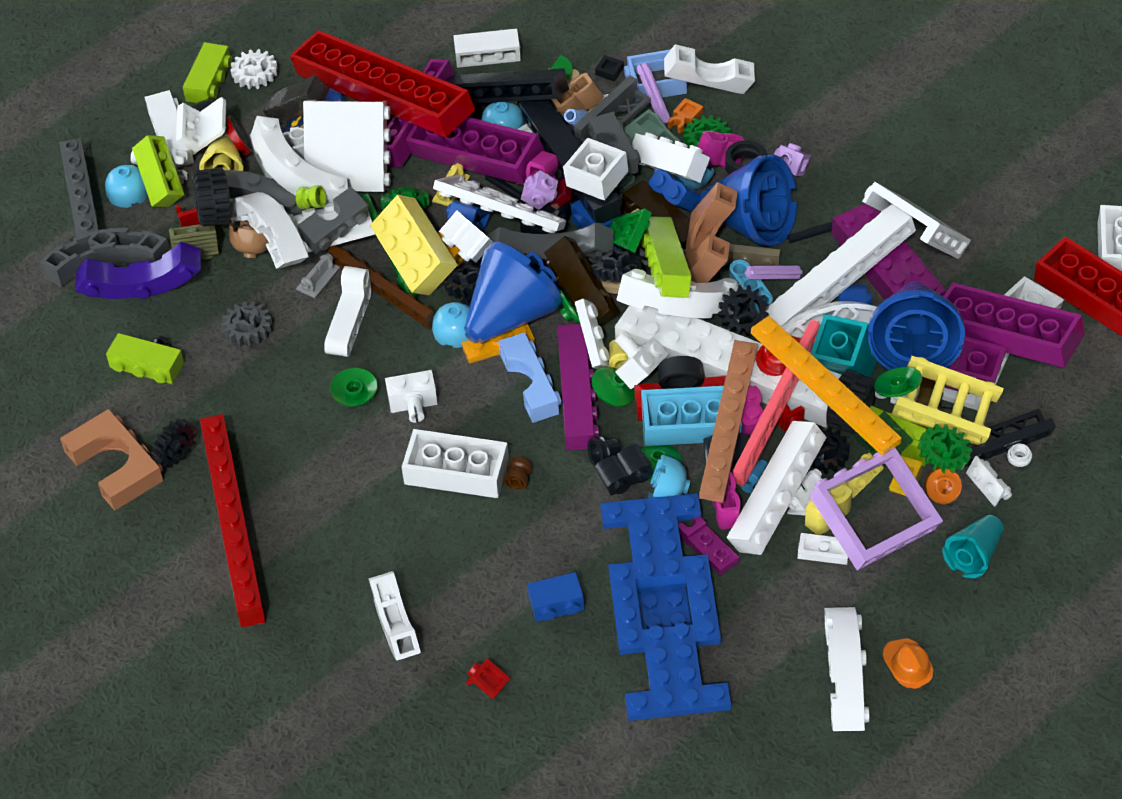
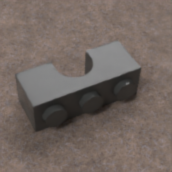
M613 111L588 119V134L592 140L626 152L628 172L625 176L638 173V163L641 161L639 152L633 149L630 136L624 133L622 121L616 118Z
M349 187L333 199L334 211L338 214L335 219L324 220L315 212L297 225L301 239L306 242L315 254L321 250L328 249L333 241L339 237L346 236L351 228L357 224H362L369 216L368 204L352 187Z

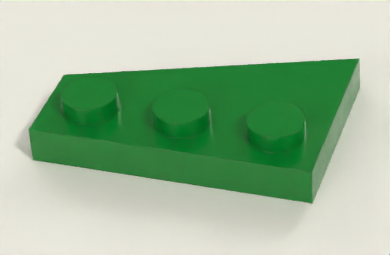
M644 208L614 218L609 227L614 229L613 244L635 253L643 233L646 232L650 225L649 219L652 213Z

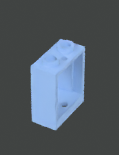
M670 50L628 56L627 66H624L625 78L631 75L637 79L636 74H639L637 66L643 63H648L651 72L664 70V58ZM673 78L655 81L662 97L687 93V81ZM637 79V90L647 95L643 83L639 84Z

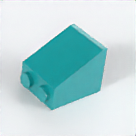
M824 314L810 353L828 370L841 375L849 369L872 378L877 363L868 343L869 323Z

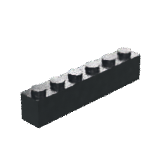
M564 68L451 75L445 80L468 90L472 103L558 99L569 89Z

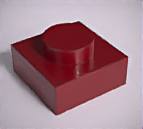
M565 178L557 184V196L550 203V206L555 209L568 203L572 197V188L566 186Z

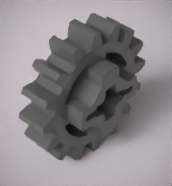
M244 301L240 307L234 304L235 309H227V315L222 316L223 322L221 326L225 338H229L230 343L238 341L239 346H242L244 342L251 346L252 341L259 344V338L266 339V332L272 331V319L269 310H264L262 304L256 307L254 301L250 305H247L246 301Z

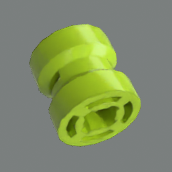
M321 185L312 186L311 188L299 187L296 191V203L300 209H309L311 206L322 208L326 204V192Z

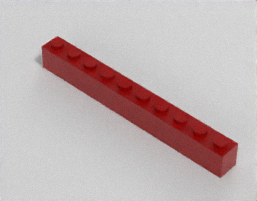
M224 415L200 419L240 625L243 628L265 623Z

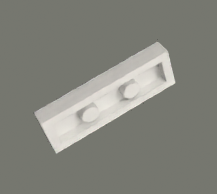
M585 299L575 302L592 367L595 369L605 366L609 367L608 360H610V356L602 341L604 338L603 330L598 325L596 319L598 316L597 308L593 303Z

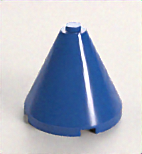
M777 155L758 156L718 181L738 191L736 207L722 224L761 246L781 244L787 239V235L791 233L797 213V202H792L791 189H795L796 184L788 164ZM716 183L700 193V200L698 201L697 205L716 185Z
M493 242L483 253L464 326L465 336L473 343H483L550 314L562 303L561 294L552 280L543 271L538 274L529 265L531 260L525 255L501 242Z
M919 281L909 282L883 301L873 312L868 325L870 350L875 359L888 370L907 367L912 356L923 357L931 363L947 368L960 355L965 338L964 321L956 306Z

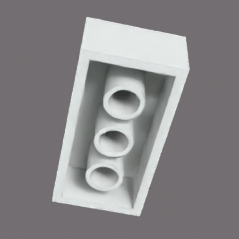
M413 429L402 464L404 484L499 498L509 462L507 442Z

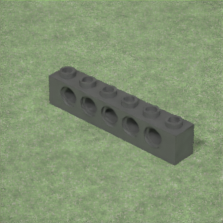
M77 138L59 142L76 237L100 230L82 140Z

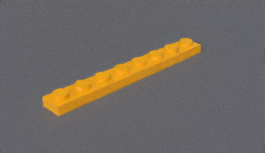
M770 316L751 328V334L882 456L901 444L902 437Z

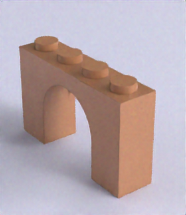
M719 182L716 183L691 212L685 259L691 273V281L695 283H708L728 261L730 243L715 235L724 220L735 209L738 191Z
M109 409L60 438L64 452L76 466L105 450H120L129 455L126 464L122 468L98 482L102 497L114 511L163 481L161 474L163 471L162 466L150 457V453L144 444L140 445L137 442L131 429L126 430L120 416H114Z

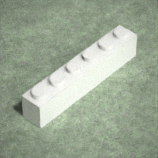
M792 421L727 536V539L738 552L761 555L827 438L815 422Z

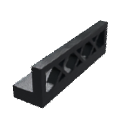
M1040 409L988 427L991 429L990 435L997 438L972 447L971 457L964 467L970 466L975 456H978L980 460H986L1008 452L1015 444L1027 445L1051 436L1056 426L1052 418L1045 420ZM1036 417L1037 424L1029 427L1025 426L1027 420ZM1013 427L1018 429V431L1004 435L1005 428Z

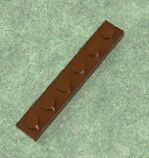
M336 245L328 249V253L333 256V264L340 266L342 270L344 266L368 269L372 291L429 330L432 328L434 312L428 305L419 303L412 294L403 292L396 283L388 282L380 272L369 269L362 260L353 258L346 249H340Z

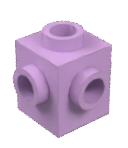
M789 143L788 146L780 145L774 155L781 157L788 164L792 174L795 176L804 175L811 155L801 151L802 147L793 143Z
M539 170L536 174L526 179L521 200L540 210L556 198L558 180Z

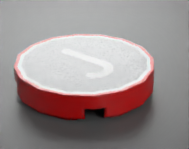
M228 115L225 119V125L229 127L227 134L236 148L244 151L243 155L247 156L253 152L252 145L238 122L231 115Z

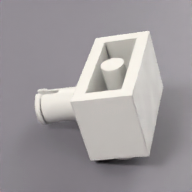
M624 331L614 340L628 355V359L620 366L616 373L630 389L646 378L668 355L663 346L654 337L642 346H638L627 332Z
M432 370L385 378L391 413L408 410L409 420L416 423L415 414H417L419 422L424 419L422 407L438 405Z

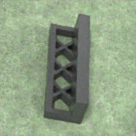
M630 75L574 125L575 139L579 138L583 144L587 138H590L588 134V119L612 111L614 114L618 111L628 112L625 116L616 117L622 121L624 127L651 102V98L637 90V79ZM633 97L641 100L639 104H629Z

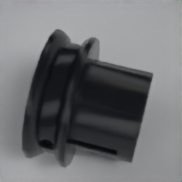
M597 436V438H590L587 444L588 456L594 467L603 459L617 455L621 451L620 443L616 438L605 439L603 436Z

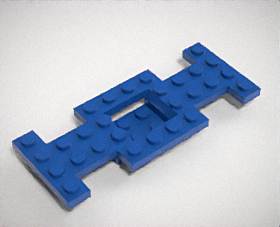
M698 493L600 503L603 529L628 527L633 561L608 565L619 655L644 652L650 691L625 693L628 721L731 710L728 683L702 685L696 647L721 644L708 554L685 557L682 555L678 521L694 520L693 518L701 517Z

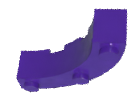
M180 241L173 249L163 254L162 259L155 262L148 260L130 263L128 267H114L113 263L86 258L76 270L75 292L89 297L94 296L107 299L134 297L144 299L148 296L170 291L187 282L201 270V249Z

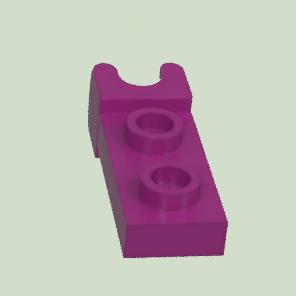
M701 517L693 518L692 527L678 523L680 538L698 555L708 554L709 565L720 576L739 563V556L706 526V522Z

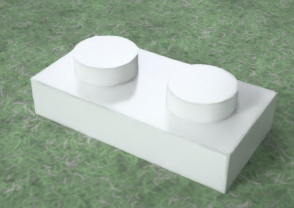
M801 533L797 559L847 565L848 556L836 537Z

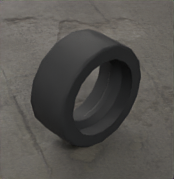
M750 140L733 143L725 152V170L729 175L743 166L734 162L737 158H756L761 155H767V151L758 142Z
M674 356L664 359L658 365L660 386L665 389L700 386L704 380L703 363L698 358L692 356Z

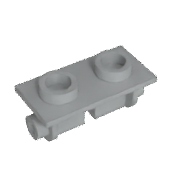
M329 253L322 255L320 261L310 273L302 278L296 290L316 298L340 269V266L333 264V256Z

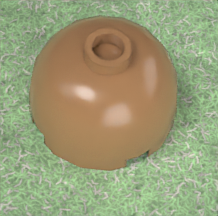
M240 221V226H234L235 222L229 224V240L233 248L238 252H242L244 257L256 258L257 254L268 250L266 244L269 242L264 234H258L248 221Z

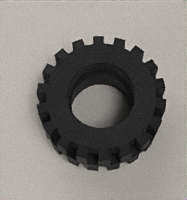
M220 167L194 171L195 203L201 226L230 223L231 204L224 169Z
M849 369L846 370L839 380L869 408L871 405L874 406L876 400L874 388L876 379ZM829 406L827 407L826 422L828 426L855 436L858 435Z

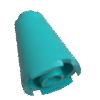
M985 515L949 536L942 549L944 560L953 571H956V569L963 571L964 574L962 576L966 578L982 576L987 571L1003 534V523L993 515Z

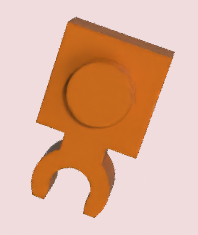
M685 98L673 111V117L668 120V128L671 129L674 125H678L677 133H682L685 124L688 122L693 123V118L698 119L702 115L703 106Z

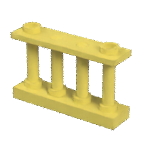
M912 356L907 367L915 368L921 372L923 377L936 381L929 404L926 406L915 401L918 388H916L914 391L906 394L904 398L898 397L891 415L932 429L935 424H938L940 428L947 424L950 430L956 427L958 434L964 432V440H970V443L975 445L985 443L991 432L990 428L984 426L990 402L997 403L1004 388L997 386L993 382H985L931 363L923 357ZM945 385L959 389L951 414L938 410ZM968 393L982 397L974 422L961 418Z

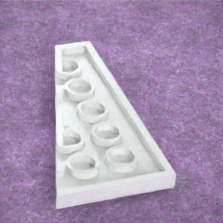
M460 174L435 180L433 189L440 191L439 194L450 198L453 196L459 197L462 203L473 205V203L481 205L480 208L485 211H499L501 216L509 219H514V217L522 219V223L529 226L540 225L543 227L542 230L549 233H555L565 227L566 220L546 211L537 210L535 212L533 211L534 206L517 203L518 199L489 187L481 189L479 188L480 183L474 180H464L465 176Z

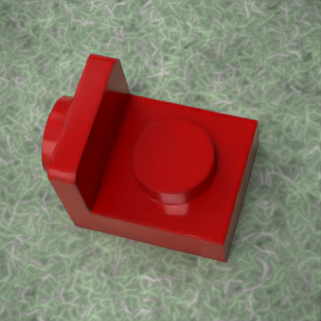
M786 405L777 425L785 433L792 421L804 422L805 409L803 406H799L791 411L789 406Z
M487 658L481 664L476 662L467 672L470 677L465 683L468 686L474 683L493 699L509 681L510 677Z

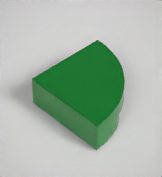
M560 55L551 69L564 68L567 80L570 81L572 78V64L566 57Z

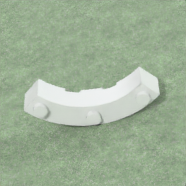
M262 116L256 117L251 132L254 150L262 159L264 169L283 188L296 195L299 187L311 188L312 186L321 185L326 192V204L333 203L335 197L348 189L347 177L324 172L307 163L293 151L281 132L279 119Z
M261 192L230 199L231 221L248 220L250 226L258 234H264L269 242L266 244V247L270 252L276 269L301 263L308 258L307 244L302 241L282 204Z
M633 269L623 274L617 301L640 309H644L645 306L658 308V313L686 318H712V314L721 311L718 306L719 302H724L722 295L726 294L729 296L730 288L737 291L739 284L731 278H724L709 283H695L691 281L689 298L661 297L658 288L654 286L655 277H651V275L646 274L643 270ZM728 307V313L731 315L733 312Z
M853 301L825 303L800 313L782 328L791 336L802 338L811 319L819 321L821 324L824 314L869 323L877 307Z
M855 607L825 608V635L828 645L829 676L831 677V682H835L836 692L830 693L831 726L833 731H865L864 723L869 722V707H864L862 666H866V650H861L859 630H862L861 614L857 615Z

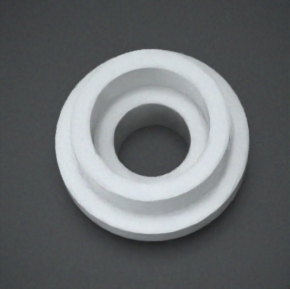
M1019 443L1013 445L1008 450L1007 459L1012 465L1023 467L1031 462L1032 453L1028 446Z

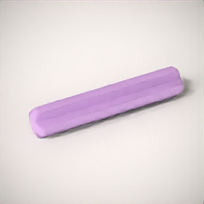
M648 63L640 64L637 66L639 76L647 95L651 98V105L655 114L659 116L665 125L668 123L670 115Z
M797 265L748 266L744 273L749 280L799 279L803 271Z

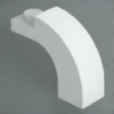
M393 571L369 578L375 607L395 659L400 660L421 653L415 630L406 615Z

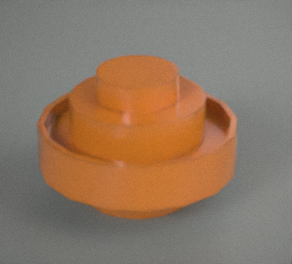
M941 468L931 471L926 477L924 484L928 497L940 504H948L956 500L962 488L961 479L957 473L952 474L947 469L944 474Z

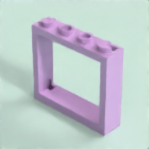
M896 448L884 456L877 452L868 461L864 458L855 463L852 469L847 470L844 468L838 471L834 478L830 480L827 478L820 480L815 484L816 488L809 496L857 571L929 534L943 522ZM885 463L923 521L866 550L829 491Z

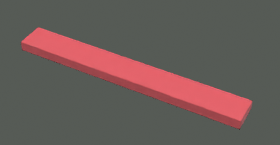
M812 319L799 342L809 353H811L820 327L819 321ZM787 367L733 470L737 485H746L799 381V378Z

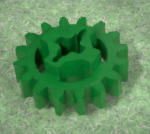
M701 115V120L693 118V123L688 122L687 128H684V144L688 145V149L690 145L698 147L703 131H715L724 134L731 133V128L727 127V122L721 123L720 117L714 120L713 115H710L708 119Z
M412 186L394 188L391 190V194H384L380 199L382 210L397 195L415 198L421 208H426L429 205L428 192H425V190L419 191V189L414 190Z
M935 424L933 429L928 427L925 433H922L919 440L920 443L917 449L921 450L919 456L922 458L926 457L925 464H933L934 471L937 468H941L942 473L945 474L946 470L949 469L953 474L956 469L962 470L967 465L972 452V448L968 447L970 440L963 439L964 432L958 434L956 427L950 430L947 424L943 428H940L938 424Z

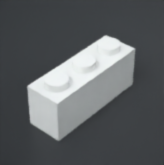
M517 29L453 35L457 68L521 61Z

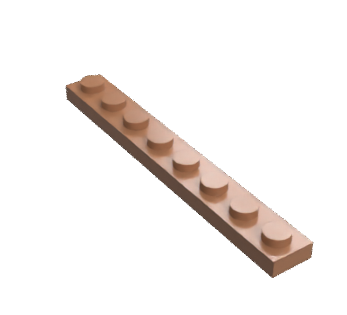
M734 340L699 492V499L724 502L755 363L757 343Z

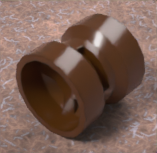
M519 456L511 458L508 464L509 471L505 473L503 479L504 484L512 489H525L528 484L527 476L531 474L533 468L532 463L528 459Z

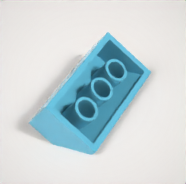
M724 386L641 390L644 445L703 443L704 438L713 435ZM741 421V426H740L739 433H741V430H742V421Z

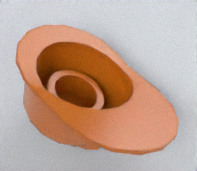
M905 638L890 641L884 647V661L899 684L906 688L916 689L930 682L933 677V667L928 654L917 642Z

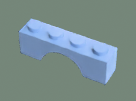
M525 333L498 341L499 353L507 371L523 373L533 381L523 392L524 406L532 423L558 415L559 405H561L560 395L558 391H553L551 377L549 374L545 375L543 361L541 357H536V348L533 341H529Z

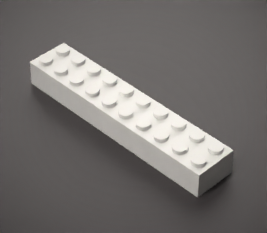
M629 305L615 326V339L626 331L638 346H642L654 337L668 353L664 359L674 356L698 358L703 363L704 379L706 377L725 376L727 374L734 340L757 343V351L762 346L759 342L698 318L658 313V308L649 306L640 309ZM755 358L749 386H757L761 393V402L768 404L782 375L769 376L761 372ZM830 371L837 379L840 378L841 374ZM799 379L787 405L791 411L799 406H803L805 409V420L815 422V424L826 428L828 426L826 422L828 405Z

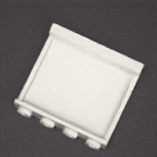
M303 101L304 160L324 172L347 177L348 188L352 187L355 191H386L387 186L391 184V174L387 173V164H390L391 153L387 151V142H390L391 136L390 128H387V120L390 119V106H387V101Z
M876 182L865 192V198L862 202L879 211L894 204L928 226L920 238L922 241L957 259L961 257L971 241L910 200Z

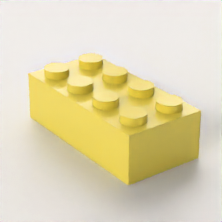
M397 195L370 225L412 293L430 295L458 266L415 198Z

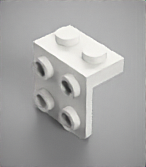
M221 97L201 112L185 103L180 104L177 107L176 142L198 152L218 137H221L226 130V100Z

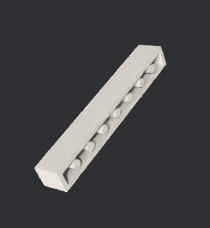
M891 204L888 208L882 210L870 223L865 224L853 237L847 239L841 247L832 252L823 262L815 266L805 277L797 281L787 292L780 295L766 312L783 327L800 313L815 306L830 303L916 231L912 217L899 207Z

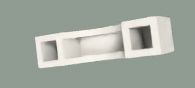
M674 45L664 58L665 77L744 94L755 82L754 63L734 58L725 63H706L696 57L695 49L680 45Z

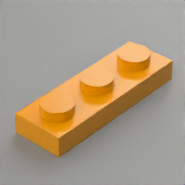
M527 323L483 343H473L467 340L461 342V345L470 364L499 355L498 341L525 333L528 340H532L535 344V338Z

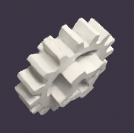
M260 49L256 53H253L252 50H249V54L242 52V57H235V62L231 63L232 78H234L235 83L240 84V87L247 85L248 89H251L252 86L259 89V85L267 86V81L273 82V76H277V63L274 60V56H269L267 51L262 54Z

